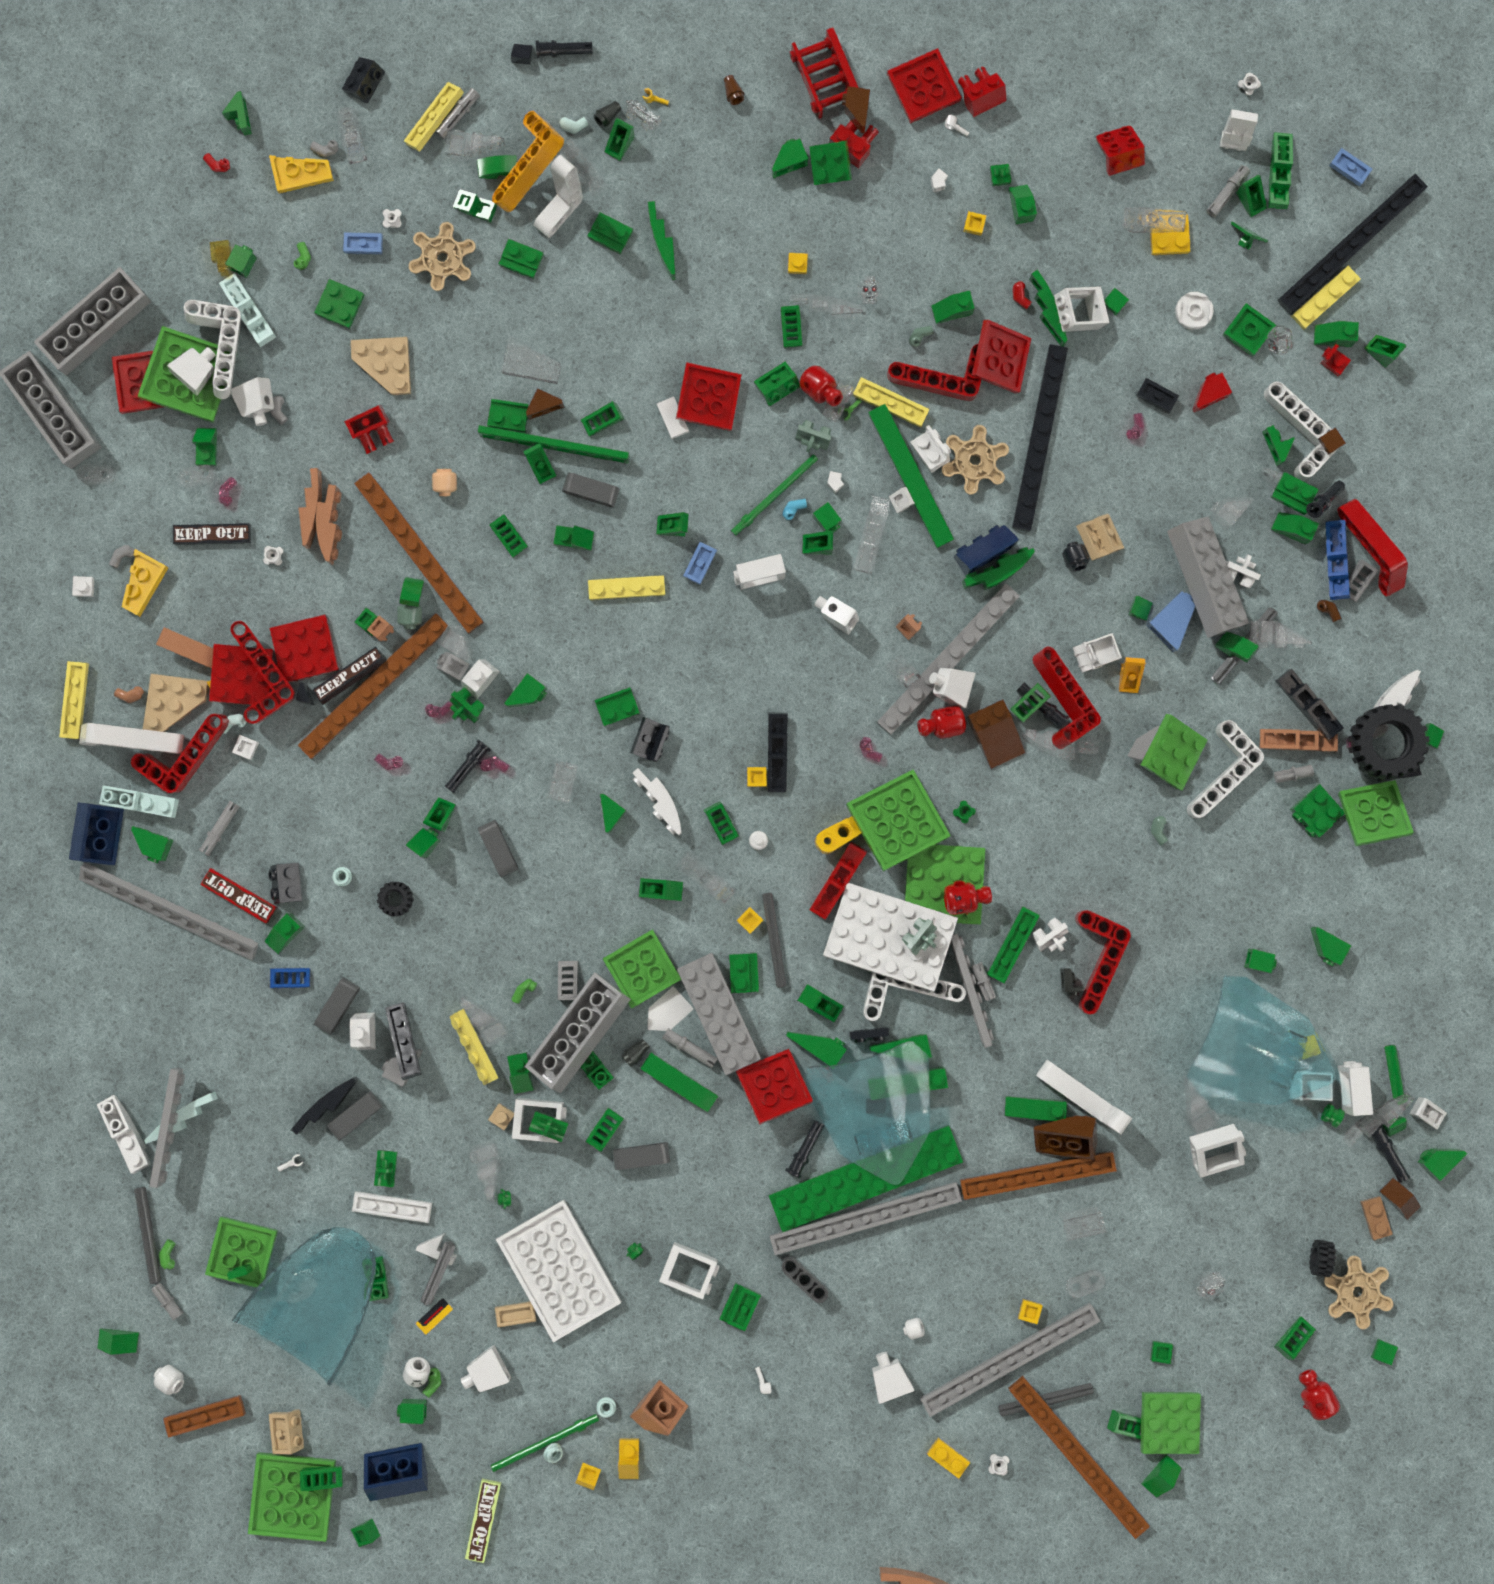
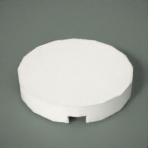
M1200 292L1185 294L1177 302L1175 308V315L1179 324L1190 330H1199L1205 327L1212 319L1214 313L1212 302L1205 294Z

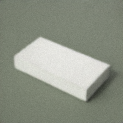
M674 396L657 403L671 439L689 432L685 421L675 419L678 405Z

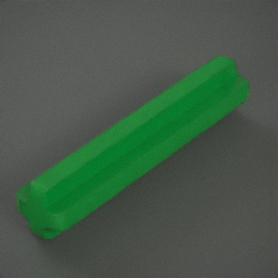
M1387 1045L1384 1049L1393 1101L1403 1102L1405 1101L1397 1048L1395 1045Z

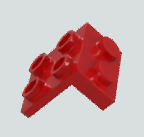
M1123 126L1096 136L1097 143L1106 155V171L1109 176L1145 165V146L1132 126Z

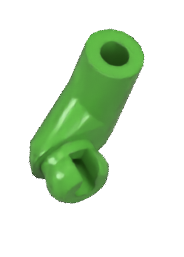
M300 242L296 245L300 256L294 260V267L304 270L311 260V255L306 243Z
M532 979L525 980L517 986L511 1000L519 1004L526 990L528 989L533 992L537 983L532 981Z
M170 1239L166 1240L159 1252L160 1265L163 1269L168 1270L173 1269L175 1266V1261L170 1258V1253L176 1243Z

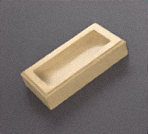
M530 1301L495 1307L497 1328L537 1321L535 1309Z

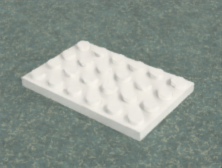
M848 883L823 956L935 992L958 918ZM918 918L923 920L929 919L937 927V930L934 932L937 937L933 940L937 946L934 949L929 946L926 951L921 949L915 956L907 948L902 938L908 932L915 936L918 930L913 925Z
M565 1200L558 1202L496 1238L497 1243L553 1342L622 1302Z

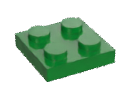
M847 141L809 146L814 185L852 180Z
M329 279L314 314L350 329L365 294Z
M1246 303L1223 333V336L1253 357L1274 330L1276 324Z

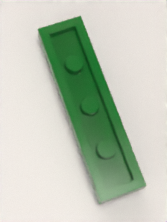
M1023 906L1021 907L987 972L988 976L1002 983L1006 982L1040 915Z

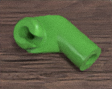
M430 1368L429 1384L422 1391L428 1398L433 1395L442 1383L441 1373L437 1368Z

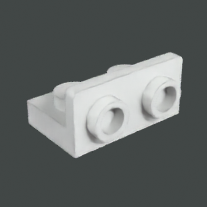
M928 425L925 427L926 432L912 440L910 444L932 473L950 462L949 453H951V450L946 443L943 444L937 430H932Z

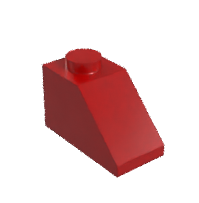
M1223 372L1217 375L1212 373L1205 377L1206 380L1200 387L1192 409L1194 413L1228 398L1232 394Z

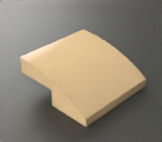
M1109 514L1099 516L1076 526L1092 561L1124 548Z

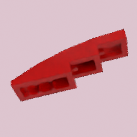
M850 842L810 907V911L826 920L865 857L866 850Z

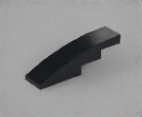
M1293 669L1287 670L1275 680L1302 714L1328 740L1344 728L1321 698H1317L1307 683H1303Z
M768 712L767 792H786L788 713Z
M353 1077L320 1098L302 1115L291 1131L297 1135L302 1132L310 1120L313 1123L318 1122L327 1109L332 1112L336 1111L359 1078Z

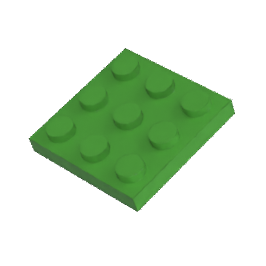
M1166 714L1141 766L1174 788L1183 791L1208 740L1174 716Z
M1396 780L1343 790L1338 793L1355 846L1411 836L1414 833Z
M653 929L602 958L620 990L631 999L628 1002L631 1009L681 980L680 975Z
M221 1216L205 1275L228 1280V1271L251 1264L252 1272L228 1281L262 1289L278 1230Z
M1142 1392L1140 1452L1143 1454H1199L1201 1394L1198 1392Z

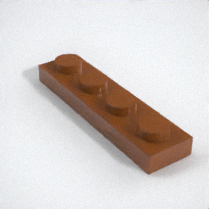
M238 1395L164 1417L163 1420L169 1438L244 1416L246 1412L242 1397Z

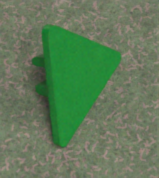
M1233 221L1230 223L1245 234L1239 240V246L1249 250L1254 239L1268 242L1267 239Z

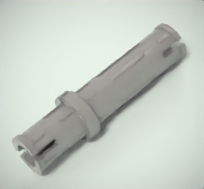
M470 88L462 100L457 101V106L435 131L442 139H445L465 113H469L470 107L480 97L478 92Z
M1241 165L1233 177L1227 180L1224 189L1206 210L1209 215L1214 216V218L1217 217L1232 195L1238 191L1243 181L1251 173L1248 167Z
M229 800L211 832L208 831V836L199 848V851L203 853L208 846L204 854L210 856L217 842L221 841L222 834L240 806L235 804L233 809L230 810L234 803Z
M670 1028L667 1029L662 1039L676 1046L677 1050H683L711 1069L718 1059L688 1041L686 1036L682 1037L670 1030Z

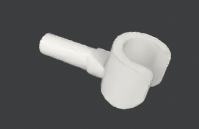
M949 115L946 118L945 127L950 130L955 129L967 137L969 132L956 124L957 117Z
M296 1154L295 1156H293L292 1160L277 1167L278 1171H282L293 1165H302L303 1162L299 1164L295 1163V1157L300 1156L301 1154Z
M759 1366L755 1370L759 1378L760 1391L762 1394H770L771 1383H764Z

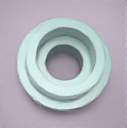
M339 867L333 872L332 878L336 885L346 886L352 880V873L348 868ZM341 873L346 875L345 880H340L339 876Z
M609 1397L601 1398L596 1407L598 1414L605 1418L611 1417L616 1411L615 1401ZM604 1404H609V1405H610V1409H609V1410L603 1409V1405H604Z
M552 1443L547 1446L543 1454L544 1459L551 1463L558 1462L563 1455L561 1446L558 1443Z

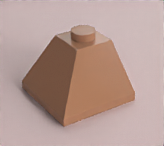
M659 1380L640 1401L630 1417L644 1430L668 1436L688 1408V1405Z

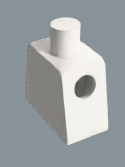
M208 347L201 354L194 348H191L167 366L169 372L197 396L214 372L210 361L216 355Z
M257 377L232 388L231 395L241 416L254 418L256 426L267 424L264 413L274 409L270 379Z
M820 596L815 602V606L821 610L823 618L848 635L859 621L855 609L832 596L829 600Z
M479 659L461 680L462 688H466L473 697L478 699L500 671L485 659Z
M940 668L938 673L933 672L929 678L930 683L935 685L933 694L951 706L956 705L960 708H966L976 673Z
M375 1012L355 1013L350 1019L351 1048L355 1050L376 1049Z
M492 1345L467 1366L469 1374L461 1378V1382L465 1389L475 1385L479 1392H483L508 1383L511 1376L495 1345Z
M887 1352L876 1355L879 1366L873 1367L872 1371L879 1404L914 1391L912 1383L898 1359L890 1361Z

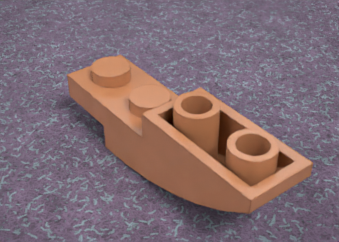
M330 484L328 485L325 503L317 502L316 531L325 560L329 564H333L334 560H337L339 553L338 549H336L337 542L341 541L342 530H340L337 524H333L338 518L336 507L337 503L341 501L342 493L339 492L340 489L336 485Z

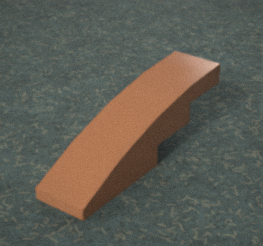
M318 468L310 469L312 487L304 488L306 507L299 508L302 545L306 549L311 548L316 533L317 502L322 500V475Z
M165 627L163 628L156 645L212 669L213 648Z
M1260 729V749L1337 752L1338 733L1328 740L1319 731Z
M880 1567L879 1575L881 1581H899V1584H949L920 1572Z

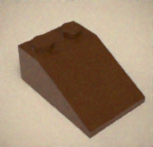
M1004 699L966 717L990 769L1025 753Z
M1073 1116L1034 1126L1036 1152L1094 1160L1098 1142L1096 1118Z

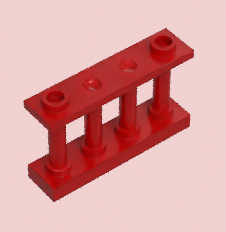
M834 27L826 30V38L823 41L798 50L796 43H792L791 51L789 52L790 58L793 63L796 62L812 101L810 102L811 109L814 114L817 113L820 119L823 117V108L842 101L843 93L847 94V88H858V85ZM825 48L831 49L833 55L830 58L805 67L802 57ZM831 65L838 66L839 72L837 75L812 84L809 74ZM838 82L845 83L846 89L844 92L819 101L816 91Z

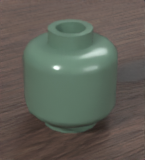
M399 605L397 607L398 624L403 625L404 629H416V625L422 623V607L420 605L419 607Z

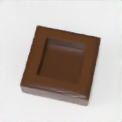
M1336 427L1318 438L1328 455L1346 444Z

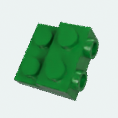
M1320 784L1314 787L1290 809L1294 820L1298 823L1301 822L1306 827L1304 829L1310 837L1320 838L1345 814L1344 810Z

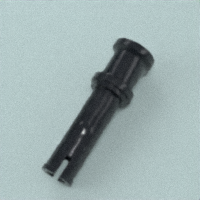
M536 40L537 58H540V56H552V58H555L557 55L593 54L592 41L557 43L555 40H551V42H539V40Z
M1340 480L1335 481L1323 494L1317 495L1314 501L1306 506L1308 515L1312 518H1319L1323 511L1329 509L1331 502L1344 491L1345 484Z
M1024 682L1017 689V692L1024 696L1032 688ZM1032 695L1029 696L1036 705L1039 703ZM1047 701L1038 708L1044 714V718L1054 723L1058 730L1069 719V716L1061 713L1056 705H1051Z
M479 739L476 741L477 744L472 751L467 753V759L445 785L451 792L455 793L476 765H480L482 758L487 752L492 750ZM466 768L465 772H464V773L461 775V777L456 781V779L460 776V774H461V773L463 772V770Z
M814 1120L799 1151L793 1154V1161L789 1168L785 1169L786 1172L801 1179V1172L804 1166L809 1163L808 1157L825 1127L824 1124H819L818 1121Z
M1380 1124L1368 1130L1367 1134L1373 1138L1376 1143V1149L1384 1155L1398 1182L1402 1183V1179L1404 1181L1408 1180L1410 1175L1392 1147L1393 1141L1387 1137L1384 1126Z

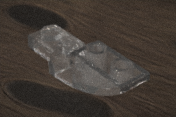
M1025 729V732L1020 733V738L1028 745L1058 759L1077 761L1079 754L1093 756L1098 754L1099 746H1093L1091 742H1082V745H1076L1073 742L1064 749L1056 748L1052 742V736L1056 733L1054 731H1044V734H1039L1037 730Z

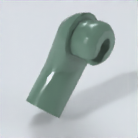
M932 325L914 329L909 338L910 345L918 347L924 336L933 335Z
M1164 816L1156 817L1151 826V833L1160 846L1168 841L1163 834L1164 825L1167 822Z

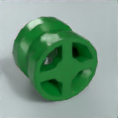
M1329 1103L1321 1114V1120L1330 1122L1331 1126L1336 1128L1342 1122L1345 1111L1336 1109L1334 1105Z

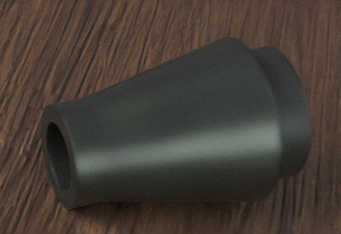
M614 101L596 110V114L593 117L601 128L608 127L622 109L620 104Z
M642 1039L624 1050L621 1057L632 1067L634 1064H638L650 1046Z

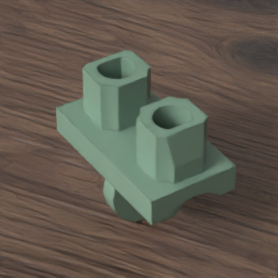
M805 420L802 425L799 424L795 439L807 446L806 452L810 453L811 448L816 450L820 448L827 451L832 437L830 436V428L823 426L819 432L813 429L814 423Z
M918 918L913 925L918 930L915 936L908 932L902 938L910 952L916 956L921 949L926 951L929 946L933 949L937 946L933 942L937 937L934 934L937 927L929 919L923 920Z

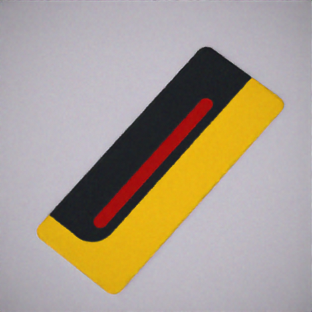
M442 1298L416 1322V1325L424 1334H428L453 1308Z

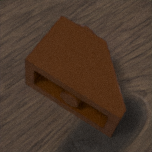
M848 87L847 94L843 93L842 105H845V114L859 132L865 134L870 89Z

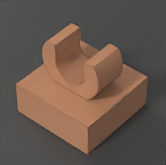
M907 614L896 626L908 640L921 629L920 626L922 625L921 621L917 623L913 619L915 617L914 614Z
M378 616L367 630L382 642L387 641L386 636L389 632H394V627L381 616Z

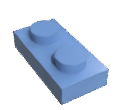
M1343 148L1339 150L1329 165L1359 187L1372 171L1371 167Z
M344 232V253L382 254V233Z
M699 542L683 577L701 585L717 550Z

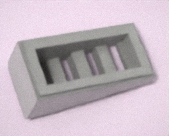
M1361 559L1349 576L1350 587L1357 591L1356 595L1350 592V599L1355 602L1358 601L1379 571ZM1362 568H1364L1365 570L1369 571L1370 573H1369L1368 575H1366L1365 573H1363V572L1360 571V570H1361ZM1359 574L1365 578V581H1361L1356 576ZM1353 580L1359 583L1361 587L1358 588L1353 585Z
M558 961V1000H574L578 995V961ZM563 967H573V970L563 971ZM563 974H573V978H563ZM563 982H573V986H563ZM563 990H573V994H563Z

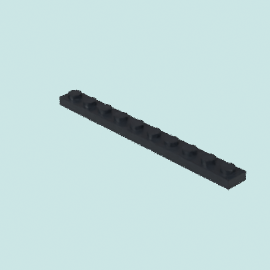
M1416 173L1411 176L1277 301L1291 314L1428 186Z
M1049 344L1012 524V528L1029 532L1032 529L1068 352L1067 347Z

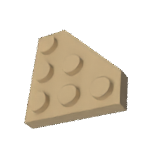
M408 337L351 340V359L358 366L366 371L391 395L411 394Z
M151 674L143 730L166 732L176 722H179L196 707L206 702L209 688L208 681Z

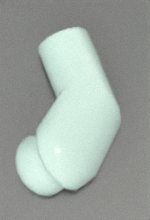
M563 117L559 122L564 131L572 134L579 132L589 125L585 117L576 122Z
M234 714L228 716L229 725L224 733L226 734L233 725L244 727L247 721L243 715Z

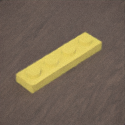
M450 82L446 83L405 138L404 142L407 146L418 152L421 151L464 92L460 87Z
M1348 265L1291 317L1303 330L1306 329L1359 282L1361 278Z
M862 377L853 393L854 397L875 407L886 404L890 414L920 428L929 412L928 408Z
M664 575L588 580L589 600L665 595Z
M67 661L60 738L80 739L88 678V663Z
M462 1009L449 1016L453 1028L456 1029L460 1037L461 1044L468 1053L470 1062L477 1071L479 1080L482 1081L483 1085H486L498 1079L465 1010Z

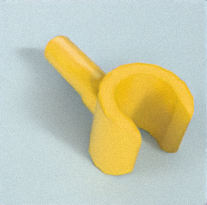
M649 88L644 89L646 94H650L649 97L642 96L646 103L654 101L668 106V100L655 96Z

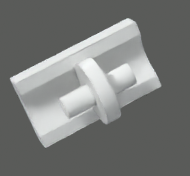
M1249 554L1246 555L1245 559L1238 556L1236 562L1241 563V566L1226 561L1233 581L1237 573L1243 574L1240 585L1246 588H1251L1255 580H1259L1261 576L1256 572L1246 569L1247 567L1254 569L1256 566L1255 563L1250 561L1252 556Z
M1054 918L1047 923L1051 929L1049 934L1046 935L1041 928L1033 933L1040 952L1047 947L1051 952L1056 948L1060 952L1064 950L1062 944L1067 941L1064 935L1069 932L1067 930L1068 927L1065 923L1062 924L1058 919Z

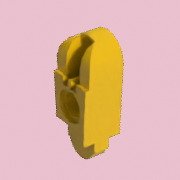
M851 816L822 830L815 838V845L822 854L827 855L862 833ZM844 829L847 832V837H841L838 830ZM828 838L830 844H825L824 839Z

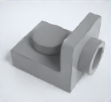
M449 652L441 654L437 660V669L460 681L470 665Z

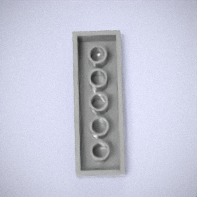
M119 267L38 337L34 343L54 366L67 376L152 301Z
M28 351L0 371V376L65 466L72 469L102 448L42 362L31 351Z
M1209 516L1182 523L1168 530L1167 533L1207 638L1249 624Z
M713 953L677 968L725 1075L760 1060L759 1052Z
M594 973L525 1067L549 1088L562 1093L631 999L607 979Z

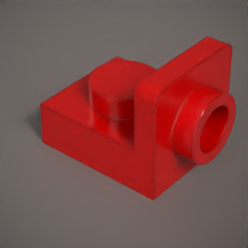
M1335 344L1332 348L1328 347L1322 354L1324 359L1320 364L1339 377L1351 359L1338 351L1337 348L1339 346Z

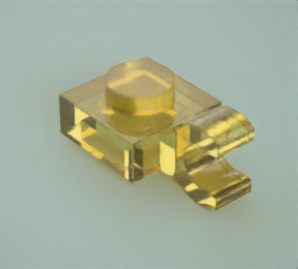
M229 240L210 242L212 262L217 263L218 272L221 273V276H229L228 267L225 264L231 254Z

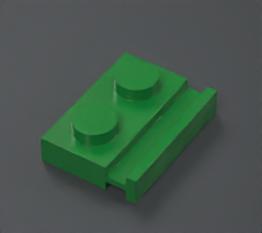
M599 212L587 237L621 255L633 233V228Z
M508 239L498 264L503 268L534 279L544 253Z
M491 399L487 426L525 432L527 424L526 411L529 404Z
M1284 472L1270 498L1305 515L1307 514L1306 506L1314 500L1319 489Z
M630 687L594 700L604 727L640 714Z
M757 953L729 955L731 993L759 992Z
M735 1282L719 1320L745 1331L761 1294Z

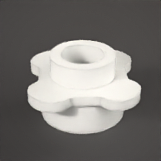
M1247 73L1245 78L1238 82V87L1242 88L1246 95L1249 96L1253 94L1256 88L1261 86V82L1252 73Z
M385 209L383 211V226L385 228H399L402 225L400 219L402 213L399 209L395 211Z
M266 546L263 562L266 565L270 563L277 566L281 565L283 549L281 547Z
M992 1454L990 1456L991 1465L988 1468L989 1472L1002 1476L1008 1473L1007 1464L1009 1463V1458Z

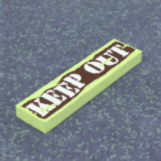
M483 1478L481 1480L465 1559L485 1562L501 1482Z

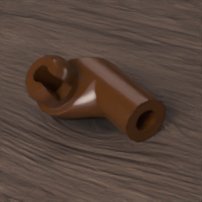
M1328 600L1318 601L1317 609L1329 614L1332 622L1342 619L1334 602Z

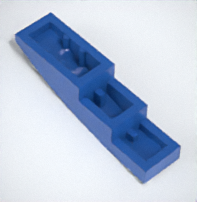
M1346 521L1326 522L1330 600L1350 598Z

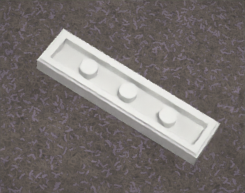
M356 1191L352 1212L429 1223L432 1203Z

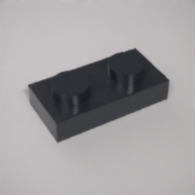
M1145 378L1136 394L1137 397L1168 414L1179 398L1178 394L1148 378Z
M888 1027L849 1031L850 1040H854V1043L866 1042V1038L880 1041L885 1040V1036H889Z

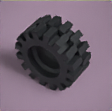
M386 883L377 894L378 907L384 914L389 916L404 915L412 907V901L414 902L413 892L404 883ZM394 891L399 892L403 898L402 903L396 907L390 905L388 901L389 895Z
M1316 1239L1312 1244L1313 1248H1311L1309 1268L1312 1275L1329 1278L1334 1271L1333 1266H1335V1245L1333 1242Z

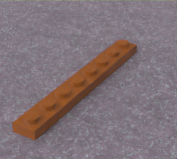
M1112 1151L1095 1154L1094 1160L1072 1158L960 1179L963 1199L966 1200L1116 1172L1117 1170L1114 1154Z

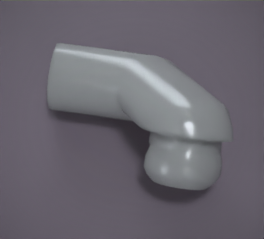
M330 140L325 146L315 141L310 145V150L322 157L334 155L339 149L338 143L334 140Z
M274 396V409L270 413L282 425L288 420L281 411L284 399L282 396Z
M129 545L117 548L112 555L109 565L118 568L123 557H132L134 555V548Z

